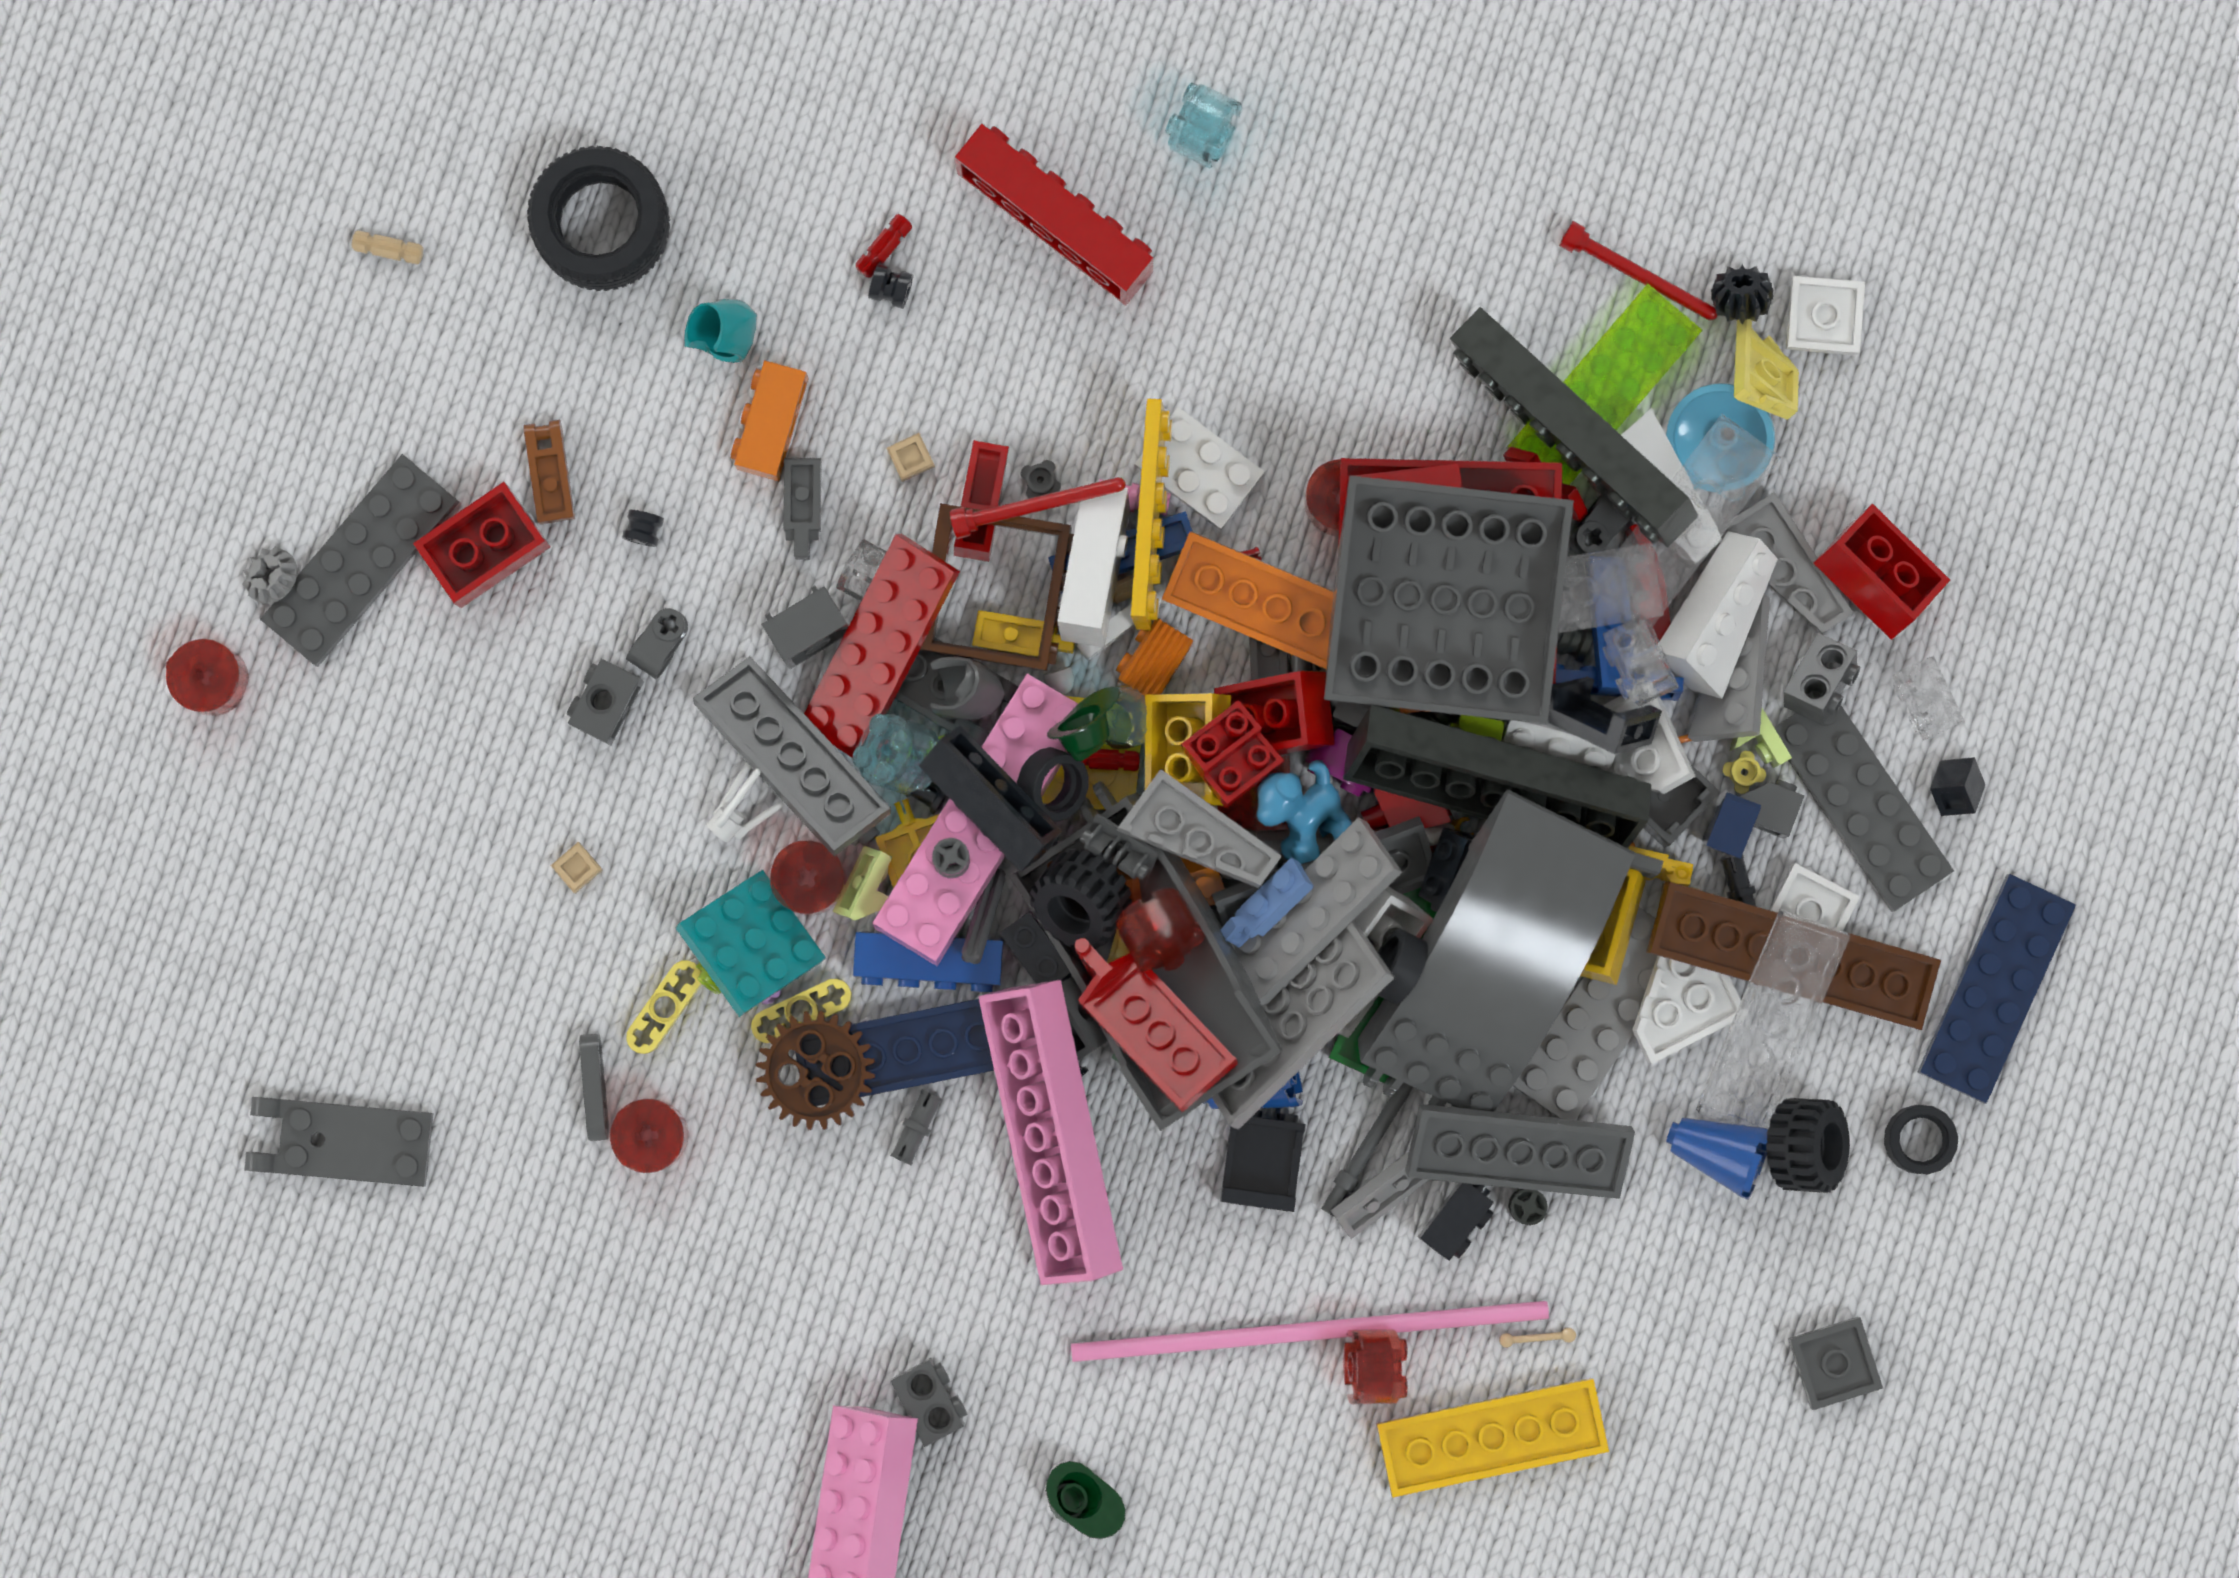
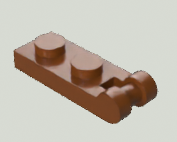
M561 420L549 421V425L536 427L535 423L524 425L537 523L541 525L575 519ZM551 439L552 448L539 450V441Z

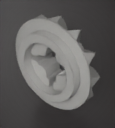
M276 546L272 550L262 548L261 554L258 557H250L252 564L249 569L243 570L246 580L242 585L247 589L248 596L259 603L270 604L281 600L290 592L296 581L297 565L293 556L285 550ZM270 567L274 572L270 574V580L266 581L262 577L267 575V569Z

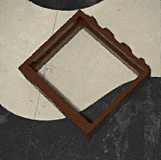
M940 503L932 553L948 563L953 534L950 510L961 507ZM1020 516L986 524L1058 536L1038 658L935 641L939 614L920 650L1048 672L1049 664H1056L1059 643L1053 642L1055 628H1059L1057 622L1060 610L1059 600L1066 579L1067 555L1070 556L1074 534H1071L1072 527L1068 524Z

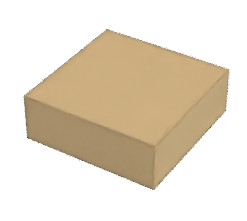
M920 433L887 447V451L902 482L935 467Z
M577 842L550 865L575 894L603 871L580 842Z

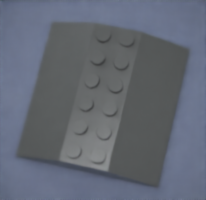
M1349 476L1332 602L1324 700L1548 724L1574 500Z

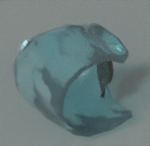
M1116 686L1119 689L1120 695L1117 702L1106 713L1110 736L1104 744L1115 749H1128L1144 744L1147 731L1145 695L1130 686Z

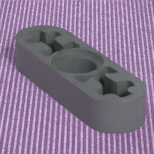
M600 1034L580 1035L579 1048L589 1141L608 1140L609 1121Z

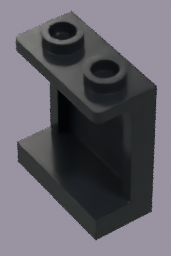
M1588 676L1552 685L1548 723L1613 754L1652 744L1662 710L1652 705H1647L1617 713L1590 699L1594 679Z
M1258 1110L1241 1128L1236 1129L1230 1126L1220 1202L1294 1212L1302 1142L1306 1124L1298 1123V1115L1277 1113L1276 1120L1262 1118V1110Z

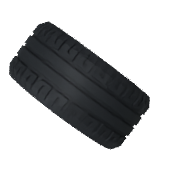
M603 146L580 147L579 150H571L570 153H564L561 158H556V161L554 163L551 162L548 165L549 167L542 171L543 174L539 175L538 181L534 183V189L530 193L531 199L528 200V227L539 254L559 277L582 289L585 287L587 290L594 289L596 291L616 290L618 287L622 286L623 288L627 284L635 283L637 279L640 280L644 274L649 273L650 268L653 269L655 263L659 261L660 255H663L670 230L667 202L653 174L634 156H629L627 152L607 146L605 148ZM598 183L617 185L632 195L638 210L635 230L627 242L613 252L599 255L582 253L568 245L563 239L560 224L563 209L572 195L589 185Z

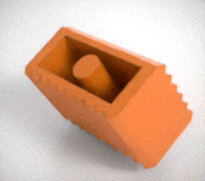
M1158 618L1151 625V630L1139 631L1135 638L1140 643L1133 655L1126 652L1116 668V671L1120 673L1118 682L1144 699L1147 694H1162L1194 640Z

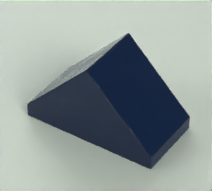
M1727 792L1703 835L1702 842L1708 847L1741 859L1761 805Z

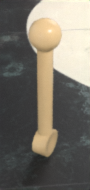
M1564 1328L1561 1332L1512 1336L1509 1333H1504L1501 1335L1499 1342L1505 1348L1511 1347L1514 1343L1560 1339L1570 1343L1575 1340L1576 1332L1572 1328Z

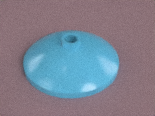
M1710 384L1692 391L1675 407L1667 426L1666 436L1692 485L1709 492L1727 493L1748 486L1765 471L1771 461L1775 448V429L1769 412L1734 398V385ZM1723 429L1731 432L1732 438L1730 442L1722 440L1721 432Z

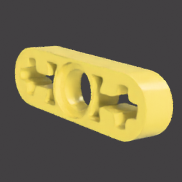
M683 960L672 966L627 1031L626 1040L633 1051L640 1054H648L659 1047L702 985L697 979L702 971L696 968V963ZM691 967L694 970L692 977L695 979L693 985L686 983L679 992L686 994V997L681 1001L675 993L666 991L665 988L669 983L673 988H676L681 979L677 975L680 969L687 971ZM664 996L670 997L675 1003V1011L668 1018L658 1016L655 1011L656 1001ZM649 1013L654 1021L665 1024V1027L660 1031L655 1026L649 1035L653 1039L652 1044H643L639 1047L636 1044L639 1038L634 1034L637 1030L645 1031L651 1022L644 1020L645 1016Z
M829 979L757 1013L751 1023L752 1033L759 1041L770 1043L766 1038L768 1033L759 1032V1027L763 1025L762 1018L767 1016L771 1021L782 1017L777 1010L784 1007L785 1017L790 1023L791 1008L799 1000H805L811 1005V1018L816 1020L819 1008L811 994L818 992V999H821L829 994L828 987L834 985L836 989L843 988L845 994L840 997L842 1002L840 1005L836 1006L833 1001L822 1005L826 1010L825 1018L830 1017L849 1006L852 999L851 989L847 983L839 979ZM776 1026L774 1028L775 1035L773 1036L778 1038L780 1033Z

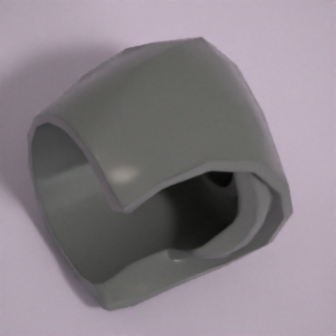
M945 657L931 662V670L937 669L941 675L945 692V705L931 703L930 707L936 716L947 719H979L992 714L1001 706L1005 696L1001 681L981 662L962 657Z

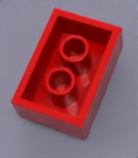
M502 482L413 543L450 599L459 608L464 607L551 548L512 489L505 482Z
M1873 503L1854 519L1813 563L1891 640L1915 621L1950 582V579Z
M1296 671L1214 688V694L1230 695V706L1238 700L1243 704L1262 727V735L1279 755L1335 745L1330 700H1324L1326 672Z

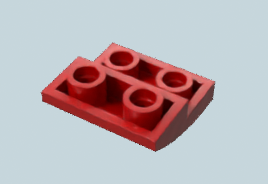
M1239 700L1181 743V747L1195 769L1225 808L1284 763L1283 758L1262 735V727Z

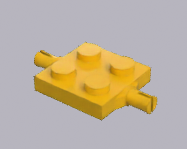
M909 799L902 800L906 814H904L900 801L894 803L901 824L893 831L875 837L879 850L892 857L888 865V875L893 889L940 815L938 814L927 819H915Z

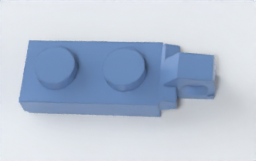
M1291 857L1236 911L1235 917H1231L1220 930L1227 942L1240 948L1249 938L1252 939L1258 934L1263 937L1313 889V884L1300 862Z

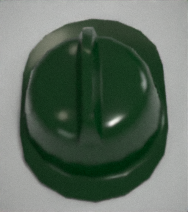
M1116 687L1103 688L1083 699L1062 721L1049 729L1047 732L1048 738L1059 739L1066 751L1076 761H1083L1096 753L1110 736L1106 713L1117 702L1120 695L1119 689Z
M1064 1462L1051 1470L1046 1480V1495L1050 1510L1057 1519L1070 1524L1089 1538H1108L1121 1529L1125 1521V1506L1120 1495L1110 1485L1082 1463Z

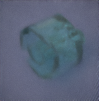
M1190 83L1182 99V102L1185 104L1179 115L1174 113L1171 116L1165 133L1170 135L1168 141L1170 150L1210 169L1212 168L1211 160L1218 162L1232 139L1236 127L1232 126L1231 120L1233 115L1240 118L1242 104L1204 84L1196 85Z
M876 714L870 720L869 726L861 737L859 747L853 753V764L859 767L862 777L868 783L902 795H912L911 792L917 789L922 791L932 782L929 776L919 767V764L935 746L936 742L939 741V738L932 728L894 714Z

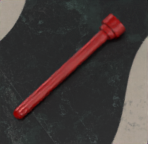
M1572 221L1559 244L1560 247L1571 253L1573 250L1578 253L1584 251L1709 321L1717 318L1718 315L1714 306L1589 238L1590 234L1585 231L1586 227L1575 221Z
M1120 477L976 512L973 509L966 510L965 507L950 510L953 531L957 539L971 536L972 531L978 530V526L1121 492L1125 488V481Z

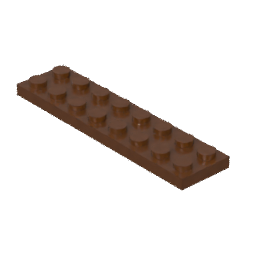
M1669 881L1665 882L1646 951L1650 954L1918 1030L1923 1028L1941 960Z

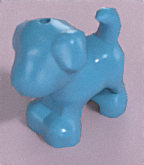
M1314 760L1309 764V770L1315 773V783L1308 788L1304 795L1300 779L1294 773L1270 774L1261 781L1257 788L1258 807L1256 816L1258 820L1265 826H1275L1286 821L1289 827L1290 835L1281 842L1280 846L1282 855L1286 860L1292 857L1300 862V864L1315 860L1320 855L1319 846L1316 842L1317 828H1319L1322 837L1332 833L1335 841L1352 824L1351 819L1341 807L1340 795L1330 782L1329 770L1323 760Z

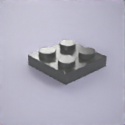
M1854 1317L1788 1338L1811 1410L1883 1389L1861 1317Z

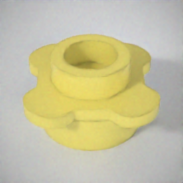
M1751 751L1741 752L1737 760L1725 763L1722 768L1723 774L1730 777L1734 783V790L1739 794L1747 793L1751 785L1756 782L1761 783L1766 778V771L1760 768ZM1742 769L1747 770L1748 773L1746 776H1743L1741 774Z

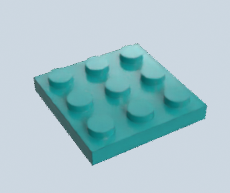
M763 869L684 919L675 927L739 1017L826 959Z

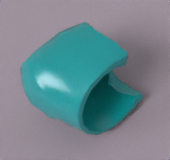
M721 299L715 302L701 303L688 316L684 335L685 347L703 350L723 362H742L753 344L757 326V314L748 304L738 299Z

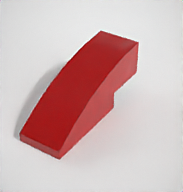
M973 440L960 507L984 510L1000 506L1009 446ZM981 525L978 526V530L972 531L971 536L959 539L955 537L954 556L989 562L996 526Z

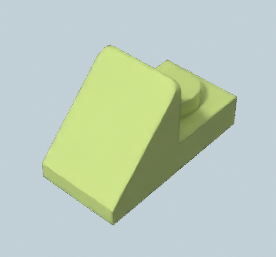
M1763 708L1761 710L1760 735L1733 738L1730 751L1755 737L1758 742L1755 745L1756 751L1765 764L1770 762L1772 767L1775 768L1792 758Z
M863 846L832 912L852 920H858L880 911L889 896L877 891V888L888 874V865L892 857L882 851Z

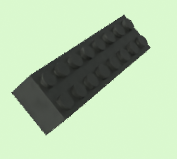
M1481 307L1450 337L1451 342L1456 348L1453 355L1460 361L1461 367L1474 379L1478 376L1486 385V390L1499 402L1505 398L1504 402L1511 408V413L1521 423L1526 425L1530 421L1529 424L1536 431V436L1551 449L1556 445L1555 449L1562 455V460L1577 473L1582 469L1581 473L1588 479L1587 483L1598 494L1603 496L1607 492L1608 498L1614 503L1613 507L1624 518L1629 520L1633 516L1634 522L1640 527L1639 531L1650 542L1655 544L1659 540L1668 548L1698 517L1690 498Z
M1372 704L1347 744L1343 780L1485 820H1487L1506 790H1509L1626 848L1631 845L1649 821L1652 785L1650 783L1639 781L1631 776H1622L1604 771L1599 767L1569 761L1564 757L1537 752L1529 747H1520L1502 742L1494 737H1484L1464 731L1458 727H1449L1428 721L1423 717L1410 716L1393 711L1388 707H1379Z

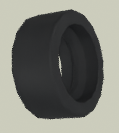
M1048 747L1039 749L1028 757L1021 767L1017 784L1052 821L1057 822L1072 816L1084 802L1088 791V772L1085 764L1082 761L1073 759L1070 753ZM1062 764L1064 770L1062 789L1053 801L1044 805L1041 798L1044 778L1052 768Z
M1401 928L1393 931L1378 951L1379 956L1395 978L1377 995L1394 1004L1402 1002L1411 993L1424 970L1428 955L1427 942Z
M1912 1105L1902 1108L1891 1117L1885 1128L1884 1145L1889 1158L1897 1167L1908 1173L1928 1175L1941 1171L1951 1163L1958 1148V1133L1954 1122L1945 1112L1934 1106ZM1916 1118H1927L1934 1122L1940 1129L1943 1137L1942 1147L1938 1154L1932 1159L1923 1162L1909 1158L1903 1152L1900 1145V1133L1904 1125Z

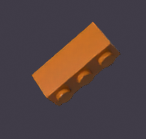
M765 360L762 370L756 368L751 382V389L755 390L752 404H745L741 417V424L745 425L742 438L736 437L731 451V459H735L734 465L737 470L775 481L780 480L784 458L787 456L809 380L805 371Z

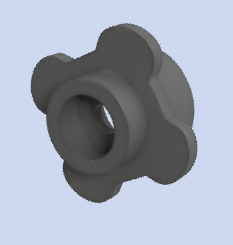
M1044 460L1041 464H1036L1032 467L1026 465L1022 468L1021 477L1026 481L1028 488L1026 495L1029 499L1060 491L1061 484L1055 478V464L1052 461ZM1038 477H1043L1044 482L1038 483Z

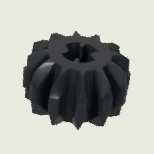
M1742 264L1739 269L1727 267L1726 273L1717 274L1713 289H1711V300L1717 315L1725 316L1727 322H1731L1734 319L1740 320L1743 325L1747 319L1757 322L1760 315L1768 314L1773 300L1774 289L1768 278V273H1760L1757 266L1745 269Z

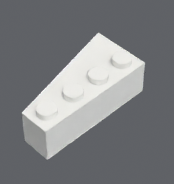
M1730 531L1726 533L1654 650L1678 677L1684 678V683L1692 691L1721 699L1724 696L1778 560L1759 538Z

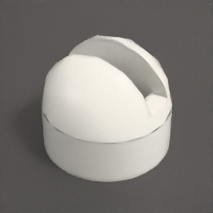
M1071 666L1043 674L1046 685L1063 695L1068 693L1074 685L1075 679Z

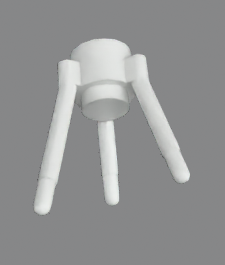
M745 762L743 768L738 773L721 804L712 813L713 817L706 823L707 827L718 838L727 843L734 836L741 840L748 831L783 807L781 802H777L744 825L741 823L745 818L736 807L761 773L760 769L756 768L741 786L751 768L747 762Z

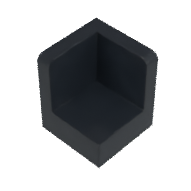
M1975 757L1942 760L1939 762L1930 791L1941 816L1976 813L1985 788V782Z

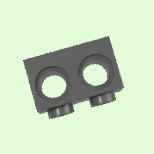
M1817 633L1784 690V707L1824 725L1829 714L1834 716L1838 712L1843 701L1841 693L1845 686H1852L1859 675L1861 667L1857 665L1858 651ZM1829 662H1836L1841 666L1837 669H1828L1824 665ZM1817 691L1821 692L1824 696L1819 699H1812L1807 694Z
M932 1358L890 1380L907 1415L918 1418L916 1432L924 1447L964 1427L965 1422L962 1417L968 1415L958 1395L953 1398L951 1397L945 1385L951 1381L941 1362L935 1365ZM925 1374L931 1378L933 1388L929 1393L920 1394L914 1390L912 1380L916 1375ZM936 1407L945 1408L950 1414V1422L943 1427L933 1425L929 1419V1413L932 1409Z

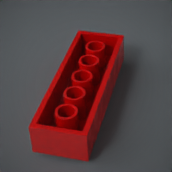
M981 123L954 157L957 174L1126 306L1153 273L1154 257L1150 255L1152 252L1150 247L1138 238H1134L1133 241L1122 233L1124 228L1112 217L1106 215L1105 218H1102L1093 211L1095 205L1084 195L1078 193L1074 196L1064 188L1067 185L1066 182L1056 173L1049 171L1046 174L1036 166L1038 163L1037 159L1023 148L1019 152L1008 144L1010 139L995 126L989 129Z

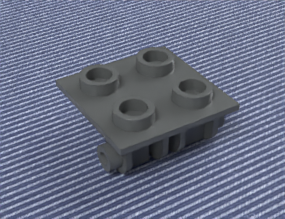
M1097 813L1090 830L1086 829L1079 842L1084 844L1082 851H1090L1093 856L1098 854L1109 865L1112 863L1115 867L1130 875L1132 879L1138 877L1142 896L1160 851L1141 840L1116 831L1119 827L1118 825Z

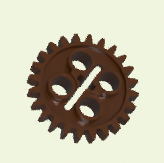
M804 1011L803 1022L801 1023L791 1015L789 1016L791 1027L787 1029L778 1023L776 1026L780 1036L777 1038L767 1034L766 1038L772 1044L771 1048L759 1049V1052L765 1055L767 1059L766 1062H758L755 1065L765 1070V1075L756 1078V1082L767 1083L768 1086L760 1095L761 1097L772 1095L774 1099L768 1108L772 1110L780 1106L782 1108L779 1116L780 1120H784L790 1114L793 1115V1127H797L802 1119H805L807 1130H812L815 1121L819 1120L822 1129L826 1130L828 1129V1119L830 1118L840 1126L842 1125L841 1113L844 1112L853 1118L855 1113L851 1106L854 1103L859 1106H865V1102L859 1096L860 1093H872L873 1091L864 1084L865 1079L876 1078L875 1074L866 1071V1066L875 1063V1059L864 1058V1053L871 1048V1045L858 1044L863 1032L859 1031L851 1035L849 1033L852 1026L851 1021L846 1022L842 1027L838 1026L839 1015L834 1014L831 1020L826 1022L824 1011H819L816 1020H812L810 1013ZM809 1034H815L821 1040V1049L815 1055H808L802 1049V1041ZM794 1050L812 1064H817L821 1061L823 1063L821 1070L842 1084L843 1090H836L820 1077H815L811 1080L808 1077L811 1071L790 1057L789 1051ZM840 1055L848 1057L852 1064L850 1073L844 1077L835 1075L832 1070L833 1060ZM788 1064L795 1065L800 1072L798 1082L791 1086L784 1084L780 1077L782 1068ZM819 1085L826 1087L830 1093L829 1102L823 1107L815 1106L810 1099L812 1089Z

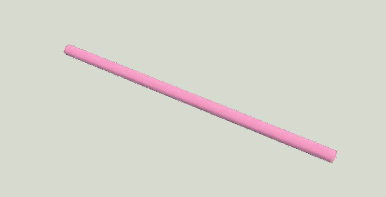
M1547 1301L1071 1343L1072 1362L1545 1320L1549 1319V1309Z

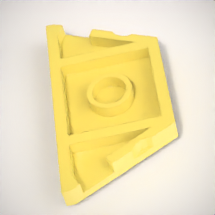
M1737 320L1734 398L1788 420L1798 412L1799 370L1782 353L1770 335L1764 340L1759 337L1752 328V320H1745L1743 325L1740 320Z

